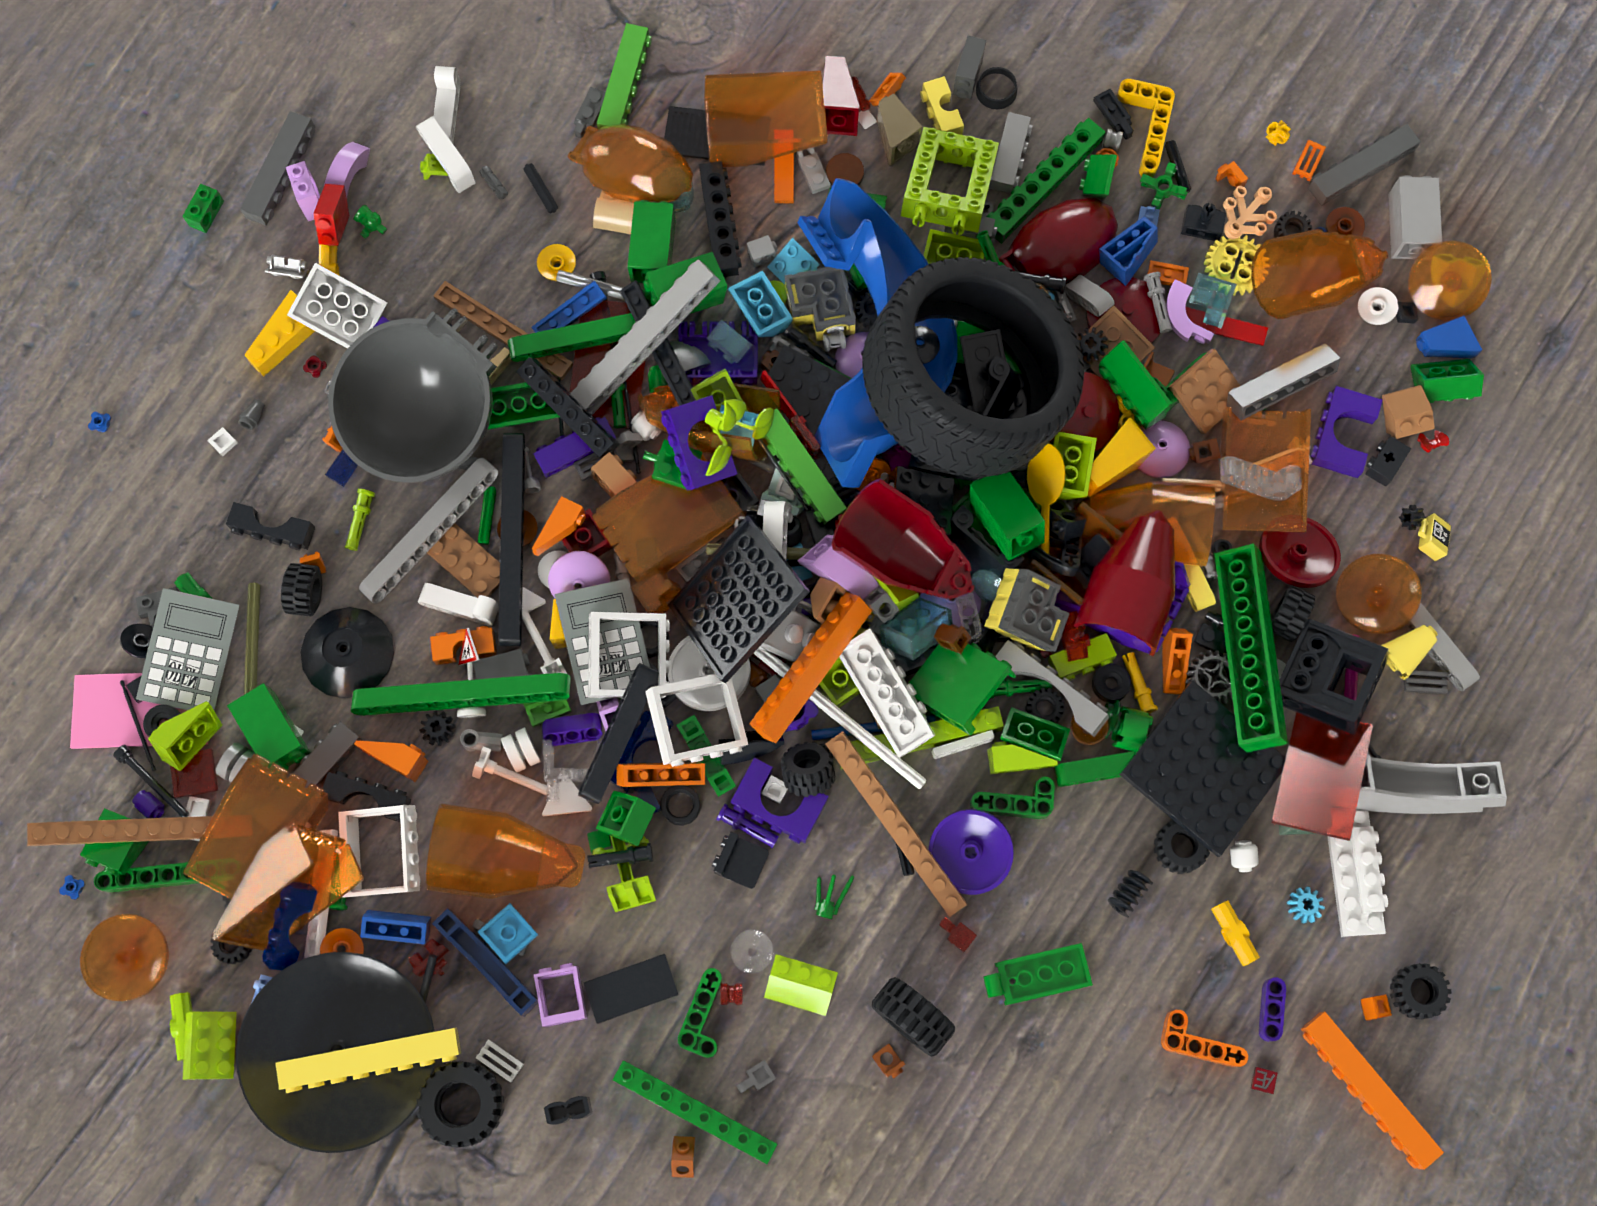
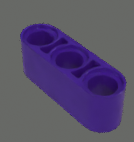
M597 713L550 718L542 723V741L547 746L595 741L600 739L603 734L602 720Z
M1278 977L1268 979L1262 985L1259 1035L1267 1042L1277 1041L1283 1034L1286 984ZM1271 982L1278 985V992L1276 994L1270 990ZM1270 1004L1275 1005L1277 1008L1274 1016L1268 1011ZM1269 1025L1275 1029L1273 1037H1269L1266 1033Z

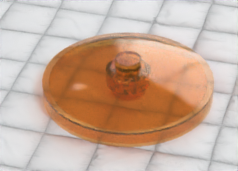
M1443 241L1430 246L1417 257L1410 270L1408 287L1413 302L1424 314L1434 319L1451 321L1470 315L1482 305L1490 291L1492 274L1487 259L1477 248L1462 241Z
M1371 554L1356 559L1341 573L1336 586V601L1342 616L1355 628L1368 633H1390L1404 627L1416 615L1421 603V584L1415 571L1403 560L1387 554Z
M132 914L110 917L99 923L90 932L83 944L80 956L82 976L89 988L100 997L119 1002L139 999L151 992L159 984L166 972L169 960L167 940L159 927L144 917Z

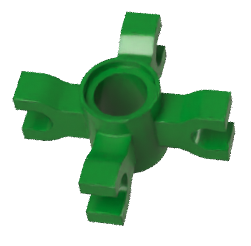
M1169 162L1164 175L1159 176L1157 179L1146 174L1142 175L1140 180L1142 182L1141 186L1152 188L1156 191V195L1151 203V206L1155 207V209L1160 210L1163 200L1171 195L1183 200L1187 196L1186 187L1172 184V178L1177 170L1175 168L1176 164ZM1162 184H1167L1169 186L1165 190H1161L1159 188Z

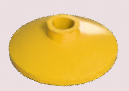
M552 244L545 247L537 258V268L540 274L551 281H557L556 276L559 270L573 273L576 267L574 253L570 248L562 244ZM556 263L561 264L559 267H554Z

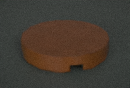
M840 153L828 161L826 175L831 186L836 178L852 181L859 185L864 177V166L855 155Z

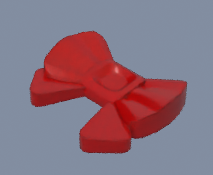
M1437 430L1434 431V439L1429 440L1423 433H1420L1417 439L1422 449L1426 452H1431L1432 449L1440 446H1448L1450 442L1446 434Z

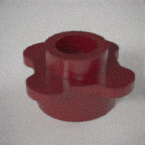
M313 355L306 361L303 370L311 373L314 378H318L321 371L327 368V363Z

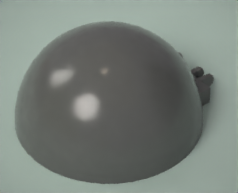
M454 308L449 311L443 319L432 311L426 319L402 318L382 323L356 339L339 360L329 388L328 408L331 426L340 446L346 454L369 473L383 479L405 483L433 480L454 471L464 464L483 441L490 424L493 406L489 376L497 368L489 358L497 350L498 345L492 343L481 353L480 350L487 343L488 336L482 335L472 345L460 335L459 332L467 324L468 319L465 316L461 317L451 327L450 324L458 314L457 309Z

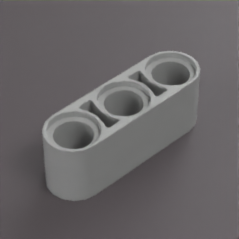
M1078 275L1065 285L1064 291L1066 295L1097 317L1115 304L1112 296L1107 291L1082 275Z

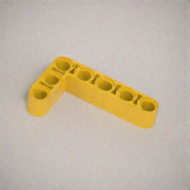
M1124 79L1119 86L1118 100L1124 104L1153 110L1139 167L1141 177L1143 174H1146L1153 178L1159 167L1175 93L1169 87L1134 79Z

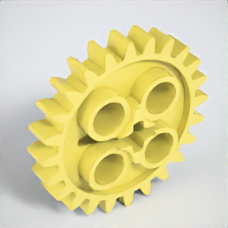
M1247 235L1243 239H1240V237L1226 239L1222 236L1220 242L1215 240L1214 246H1210L1209 252L1205 255L1207 259H1205L1204 265L1207 267L1204 272L1209 273L1207 279H1214L1212 286L1219 285L1218 291L1225 288V294L1231 290L1233 296L1236 295L1237 291L1242 296L1245 290L1251 293L1253 288L1258 289L1259 284L1263 283V277H1266L1268 274L1266 271L1269 267V264H1266L1268 257H1262L1266 251H1259L1261 244L1254 245L1255 239L1249 242L1247 241ZM1239 250H1242V255L1237 265L1238 268L1234 274V278L1230 279L1231 273L1235 266V261L1239 254ZM1226 251H1230L1234 255H1229ZM1245 257H1249L1252 261H1247ZM1220 268H1225L1228 272H1223ZM1239 274L1245 275L1246 278H1241Z

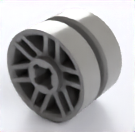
M235 742L224 752L219 760L216 774L225 780H229L236 787L243 788L254 777L261 763L254 751L248 750L246 746L239 742Z

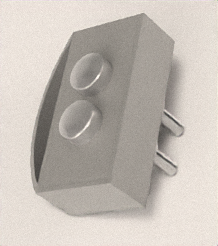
M801 601L797 605L813 616L811 604ZM793 610L760 647L794 663L822 624L816 619L813 622L804 614Z

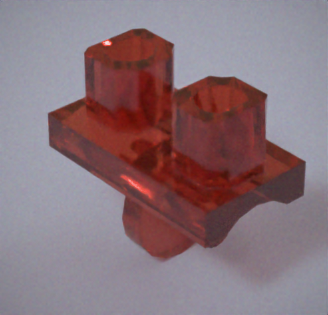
M431 939L424 947L430 954L437 956L433 975L438 973L440 976H443L445 972L442 970V967L447 962L444 958L439 963L437 962L449 952V949L436 940ZM418 952L409 959V962L414 968L412 970L413 973L421 977L425 973L428 957L424 959Z

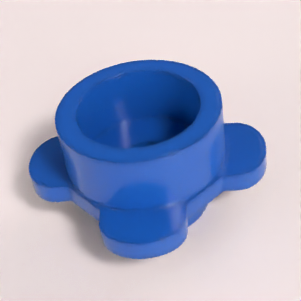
M97 411L93 412L88 428L92 431L96 429L99 432H106L110 426L111 416L107 413L99 414Z
M72 875L66 876L64 879L65 883L60 887L59 892L61 895H68L71 899L75 900L79 898L85 883L82 879H74Z

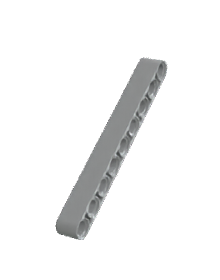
M477 459L361 582L359 590L374 604L382 601L494 482L498 476V470L486 459Z

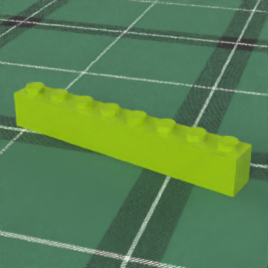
M999 706L984 709L978 713L972 721V725L976 730L971 736L945 720L930 722L929 725L936 736L911 752L952 743L993 730V733L1002 731L1004 725ZM885 734L874 736L895 753ZM851 741L866 763L882 760L861 741Z

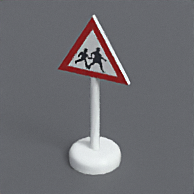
M466 628L465 640L463 641L458 665L467 664L468 680H473L472 662L478 661L479 657L470 630ZM465 707L457 710V717L459 718L486 716V710L483 707Z

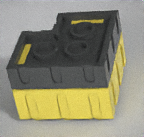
M825 267L815 271L810 270L794 275H785L787 302L790 314L793 317L792 322H795L796 327L802 324H813L816 341L823 340V334H839L840 331H843L845 336L855 334L856 317L853 312L845 270Z
M1006 568L984 626L994 629L995 632L1010 637L1020 644L1027 645L1026 647L1030 649L1056 652L1070 614L1054 606L1061 586L1031 570Z

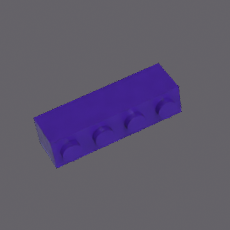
M600 417L595 418L616 439L605 417L602 419ZM572 431V434L566 437L563 435L556 438L554 443L549 446L545 444L536 449L537 452L533 454L545 477L548 478L574 465V462L594 453V451Z

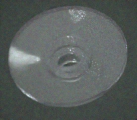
M747 930L740 933L734 939L731 946V957L736 967L741 971L758 973L766 969L771 963L774 951L773 945L764 933L757 930ZM754 948L756 955L750 956L748 954L749 949Z

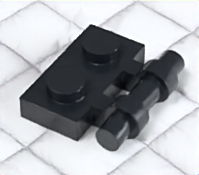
M1208 611L1205 618L1212 621L1210 626L1204 623L1201 625L1193 643L1214 653L1219 651L1222 656L1224 653H1227L1225 634L1216 628L1218 625L1223 626V618L1219 613L1214 614Z

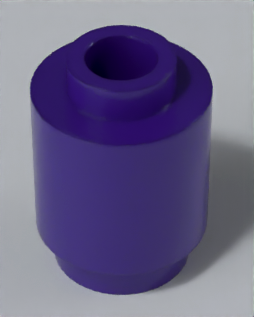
M142 790L132 800V803L135 804L134 807L146 818H160L164 814L163 809L165 805L151 792Z

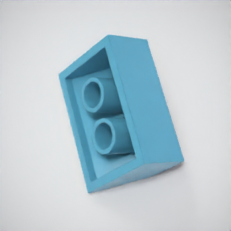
M763 270L728 288L758 337H775V335L783 333L792 323L793 317Z

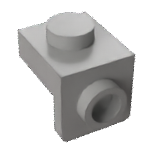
M626 431L621 433L620 437L616 439L619 445L613 451L622 462H631L634 460L631 449L643 439L640 433Z

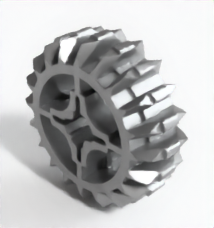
M1210 650L1206 652V656L1200 653L1198 655L1199 658L1194 657L1192 659L1193 664H1188L1190 671H1187L1186 674L1190 678L1186 679V684L1193 680L1202 687L1198 680V675H1200L1199 678L1205 682L1203 689L1221 703L1222 701L1226 704L1228 698L1233 699L1228 660L1226 659L1227 653H1224L1222 657H1220L1219 651H1215L1214 656ZM1208 663L1217 664L1214 669H1203L1200 667ZM1222 669L1226 671L1229 678V682L1227 681L1228 679L1223 676ZM1216 672V674H1215V676H1216V677H1215V680H1216V681L1213 682V683L1210 685V683H1211V681H1212V680H1211V679H1212V676H1211V675H1213V674ZM1213 687H1223L1226 689V691L1221 693L1210 692Z

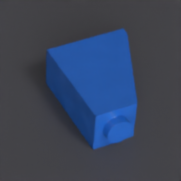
M1465 316L1423 331L1416 339L1417 348L1419 351H1422L1424 357L1473 359L1482 351Z

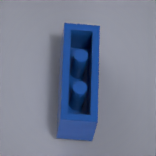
M367 910L362 916L360 937L425 944L430 936L431 917Z

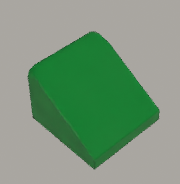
M599 830L587 833L592 854L596 848H604L605 850L613 848L608 834Z

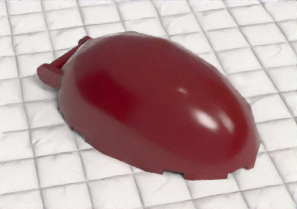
M1096 198L1072 199L1061 202L1039 212L1025 224L1010 245L1009 251L998 259L1006 267L1012 268L1013 271L1016 270L1008 260H1011L1019 272L1040 276L1050 274L1052 277L1058 278L1067 277V284L1078 275H1086L1100 263L1099 249L1116 237L1118 223L1111 206Z

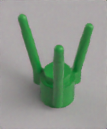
M832 875L826 900L822 899V901L821 878H817L816 904L814 908L817 910V916L832 919L833 915H837L838 909L854 880L853 875L850 876L835 906L834 902L830 900L836 875Z

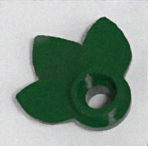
M1119 700L1106 702L1104 706L1108 709L1106 713L1109 715V719L1104 726L1105 739L1108 738L1111 731L1116 733L1119 730L1121 723L1119 715L1121 702Z

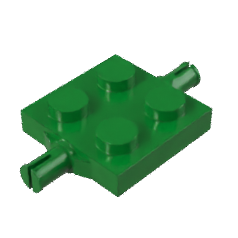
M664 439L662 447L657 454L645 450L643 459L654 462L652 479L686 489L681 482V472L675 463L674 450L669 445L668 440ZM690 448L692 454L701 460L703 452Z

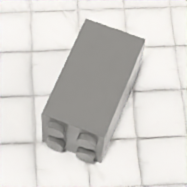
M1405 175L1398 178L1388 194L1391 259L1430 260L1442 244L1439 178Z

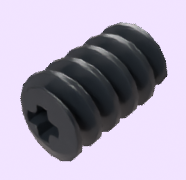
M1134 870L1128 871L1129 877L1123 878L1124 884L1120 883L1118 885L1119 891L1114 890V897H1109L1108 899L1112 908L1127 918L1129 916L1125 911H1134L1130 904L1138 905L1139 903L1135 898L1144 897L1140 891H1148L1145 884H1153L1147 876Z

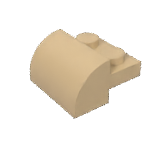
M602 190L595 204L593 228L631 234L634 201H640V197Z

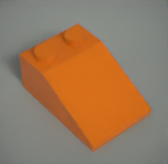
M357 740L354 743L366 754L413 782L417 781L429 762L424 757L425 753L413 744H410L408 747L403 743Z

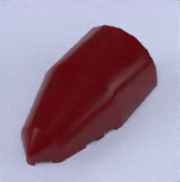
M882 479L874 480L858 493L844 512L834 532L832 540L833 550L885 584L944 599H953L971 593L975 588L972 585L970 571H972L970 562L956 544L952 543L946 536L945 530L940 528L935 522L931 512Z
M1155 510L1134 518L1092 572L1074 627L1078 628L1082 624H1098L1124 631L1145 642L1151 648L1149 655H1155L1175 596L1174 529L1162 511Z

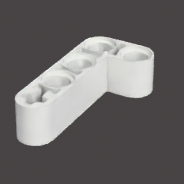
M436 66L434 79L437 93L433 117L453 144L460 94V78L456 67Z
M432 116L418 124L416 128L447 172L456 191L461 193L474 185L475 180L469 166L435 118Z
M765 501L763 532L786 560L788 523H791L793 520V514L791 513V510H793L792 505L787 501Z
M424 583L418 599V603L425 607L487 626H493L499 610L498 603L489 597L479 595L476 598L430 583Z

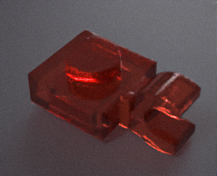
M946 917L939 924V926L950 933L947 940L963 953L977 936L961 922L955 926Z

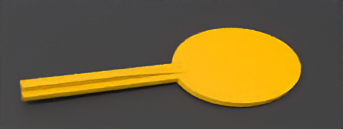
M1047 444L1030 460L1027 468V483L1030 494L1041 505V516L1045 520V541L1041 544V549L1048 554L1050 505L1060 497L1065 483V465L1062 455L1051 444Z

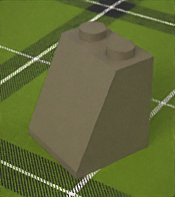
M894 93L889 97L882 98L878 104L877 125L887 162L892 166L918 147L923 126Z

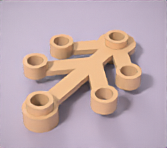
M1238 186L1233 191L1236 200L1228 197L1224 201L1223 207L1226 209L1228 222L1224 226V233L1229 239L1239 238L1242 234L1262 236L1267 230V226L1263 222L1272 224L1277 219L1276 213L1271 210L1267 211L1266 214H1253L1261 204L1264 205L1271 199L1272 191L1270 188H1259L1254 194L1255 200L1248 208H1246L1244 199L1247 190L1243 186ZM1236 205L1238 206L1240 216L1237 220L1234 213ZM1245 222H1258L1255 226L1243 225Z

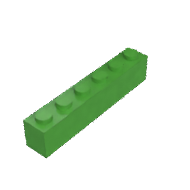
M626 23L597 121L599 133L621 137L622 131H626L628 123L626 119L627 114H631L632 97H636L637 94L636 83L637 80H641V66L646 63V49L651 46L652 36H649V29L647 27Z
M776 408L771 428L761 439L764 438L769 444L767 448L770 453L778 457L780 460L778 464L784 472H788L792 477L790 479L792 485L796 489L799 488L801 490L804 502L808 506L811 505L815 510L813 514L818 522H823L826 525L838 517V515L844 513L847 508Z

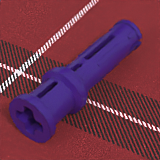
M726 803L724 804L717 816V821L722 820L731 825L732 829H740L769 845L771 848L774 847L779 838L778 835L744 818L745 815L737 813L728 808Z

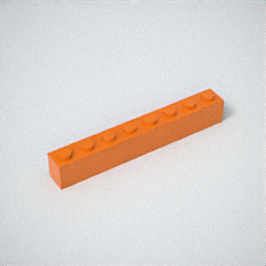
M846 592L840 598L838 604L816 631L810 642L804 647L802 653L780 680L761 709L755 714L750 725L764 739L774 743L778 742L871 614L872 610L860 596Z
M1326 1012L1318 1013L1301 1028L1304 1033V1039L1319 1050L1317 1052L1319 1057L1324 1062H1329L1333 1067L1332 1072L1338 1079L1345 1081L1348 1085L1346 1088L1353 1097L1360 1099L1363 1103L1361 1106L1369 1115L1372 1114L1376 1118L1377 1126L1384 1133L1387 1132L1392 1137V1144L1399 1151L1402 1150L1407 1155L1406 1160L1413 1168L1425 1170L1444 1153Z

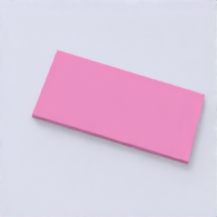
M142 673L75 675L71 749L113 748L122 745L143 747L120 681L124 680L126 687L127 684L140 677ZM126 687L147 746H152L148 740L149 737L144 731L143 721L146 713L151 708L161 704L142 701L138 704ZM175 708V709H177L180 713H183V712L187 711V710H184V709ZM162 719L159 722V726L168 719Z

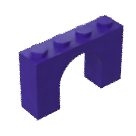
M1335 386L1332 392L1329 391L1325 399V403H1328L1327 409L1323 410L1320 421H1323L1315 435V439H1318V441L1312 447L1310 457H1313L1311 464L1359 478L1364 471L1368 454L1340 444L1334 435V422L1341 418H1352L1373 424L1379 416L1383 400L1339 386Z
M712 395L661 411V420L669 435L668 442L673 447L674 460L680 469L681 482L686 490L696 489L737 474L732 456H730L728 463L722 470L713 475L706 476L710 461H702L696 458L688 445V435L692 426L699 421L705 420L707 413L711 409H716Z
M754 758L731 800V805L734 806L733 810L743 815L744 813L751 815V819L761 825L763 822L771 826L770 829L778 834L784 832L790 835L789 839L797 844H800V842L806 843L829 796L824 793H818L817 796L809 795V797H804L799 808L787 816H776L769 813L761 802V793L773 772V767Z

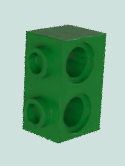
M200 183L182 217L190 227L207 233L224 200L218 190Z

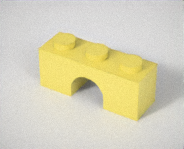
M945 76L924 82L920 96L922 102L927 104L926 110L929 119L932 118L934 122L933 128L963 135L964 124L958 109L946 111L941 108V105L950 102L951 91Z

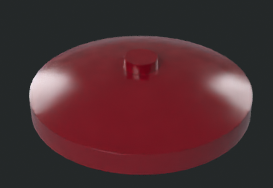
M1132 277L1126 286L1117 278L1102 283L1099 287L1112 296L1115 303L1114 306L1151 344L1154 343L1161 333L1152 298H1149L1147 294L1149 292L1147 282ZM1086 310L1088 327H1092L1106 312L1097 317Z
M1084 372L1083 390L1079 404L1073 416L1059 431L1097 438L1095 451L1104 447L1111 440L1119 423L1120 411L1117 397L1104 379L1095 374Z
M1298 515L1276 518L1267 525L1260 537L1259 550L1261 551L1264 564L1273 575L1289 585L1301 588H1314L1324 585L1331 580L1340 566L1341 553L1337 541L1324 526L1310 518Z

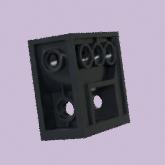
M1308 619L1279 679L1283 707L1355 735L1387 664L1388 648ZM1344 668L1366 675L1356 701L1334 693Z

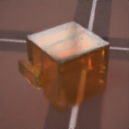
M657 568L631 587L647 613L664 614L668 611L670 607L666 602L674 598L682 589L678 583L670 580L665 572Z

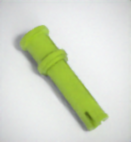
M366 489L357 490L356 505H353L354 516L345 545L346 549L358 551L365 519L371 513L370 505L372 498L375 497L374 492Z

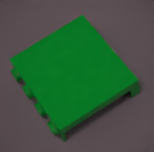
M974 643L967 644L961 654L943 648L938 644L909 683L916 690L917 694L914 697L917 702L921 701L929 712L971 736L976 730L972 725V721L1007 675L1015 678L1016 675L1011 670V664L1005 660H997L989 651H986V653L982 652Z

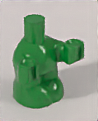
M367 205L360 207L353 218L354 221L365 226L360 233L365 239L373 231L377 230L382 235L387 231V228L382 225L380 215L372 212Z

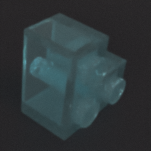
M1198 273L1189 302L1207 307L1203 323L1222 328L1237 284Z
M723 320L717 324L707 337L710 341L708 345L715 351L720 349L725 353L723 358L731 364L734 362L739 364L753 346L752 343Z

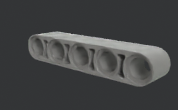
M1418 600L1411 601L1398 611L1400 620L1409 631L1422 625L1426 627L1430 625L1437 632L1436 638L1438 641L1428 654L1443 672H1447L1448 679L1458 690L1464 691L1480 679L1476 669Z

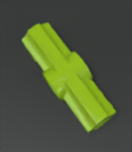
M189 992L170 996L172 1012L170 1031L172 1037L175 1038L177 1061L184 1060L186 1013L192 1012Z

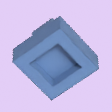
M1141 206L1138 220L1145 216L1157 227L1160 210L1151 206Z

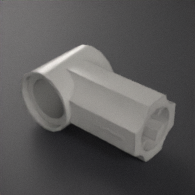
M467 729L462 732L460 741L464 749L470 752L475 750L481 751L484 746L491 749V752L501 753V738H503V734L477 732ZM474 736L476 740L473 744L468 745L465 743L467 737Z

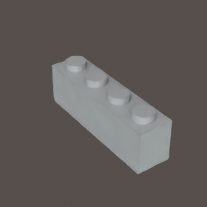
M1008 112L989 189L1011 194L1013 187L1018 186L1020 176H1017V171L1022 170L1024 159H1021L1022 153L1026 154L1029 143L1025 139L1026 136L1030 137L1033 125H1029L1031 117Z

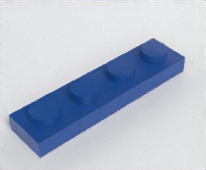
M594 280L531 328L536 333L570 326L607 297Z

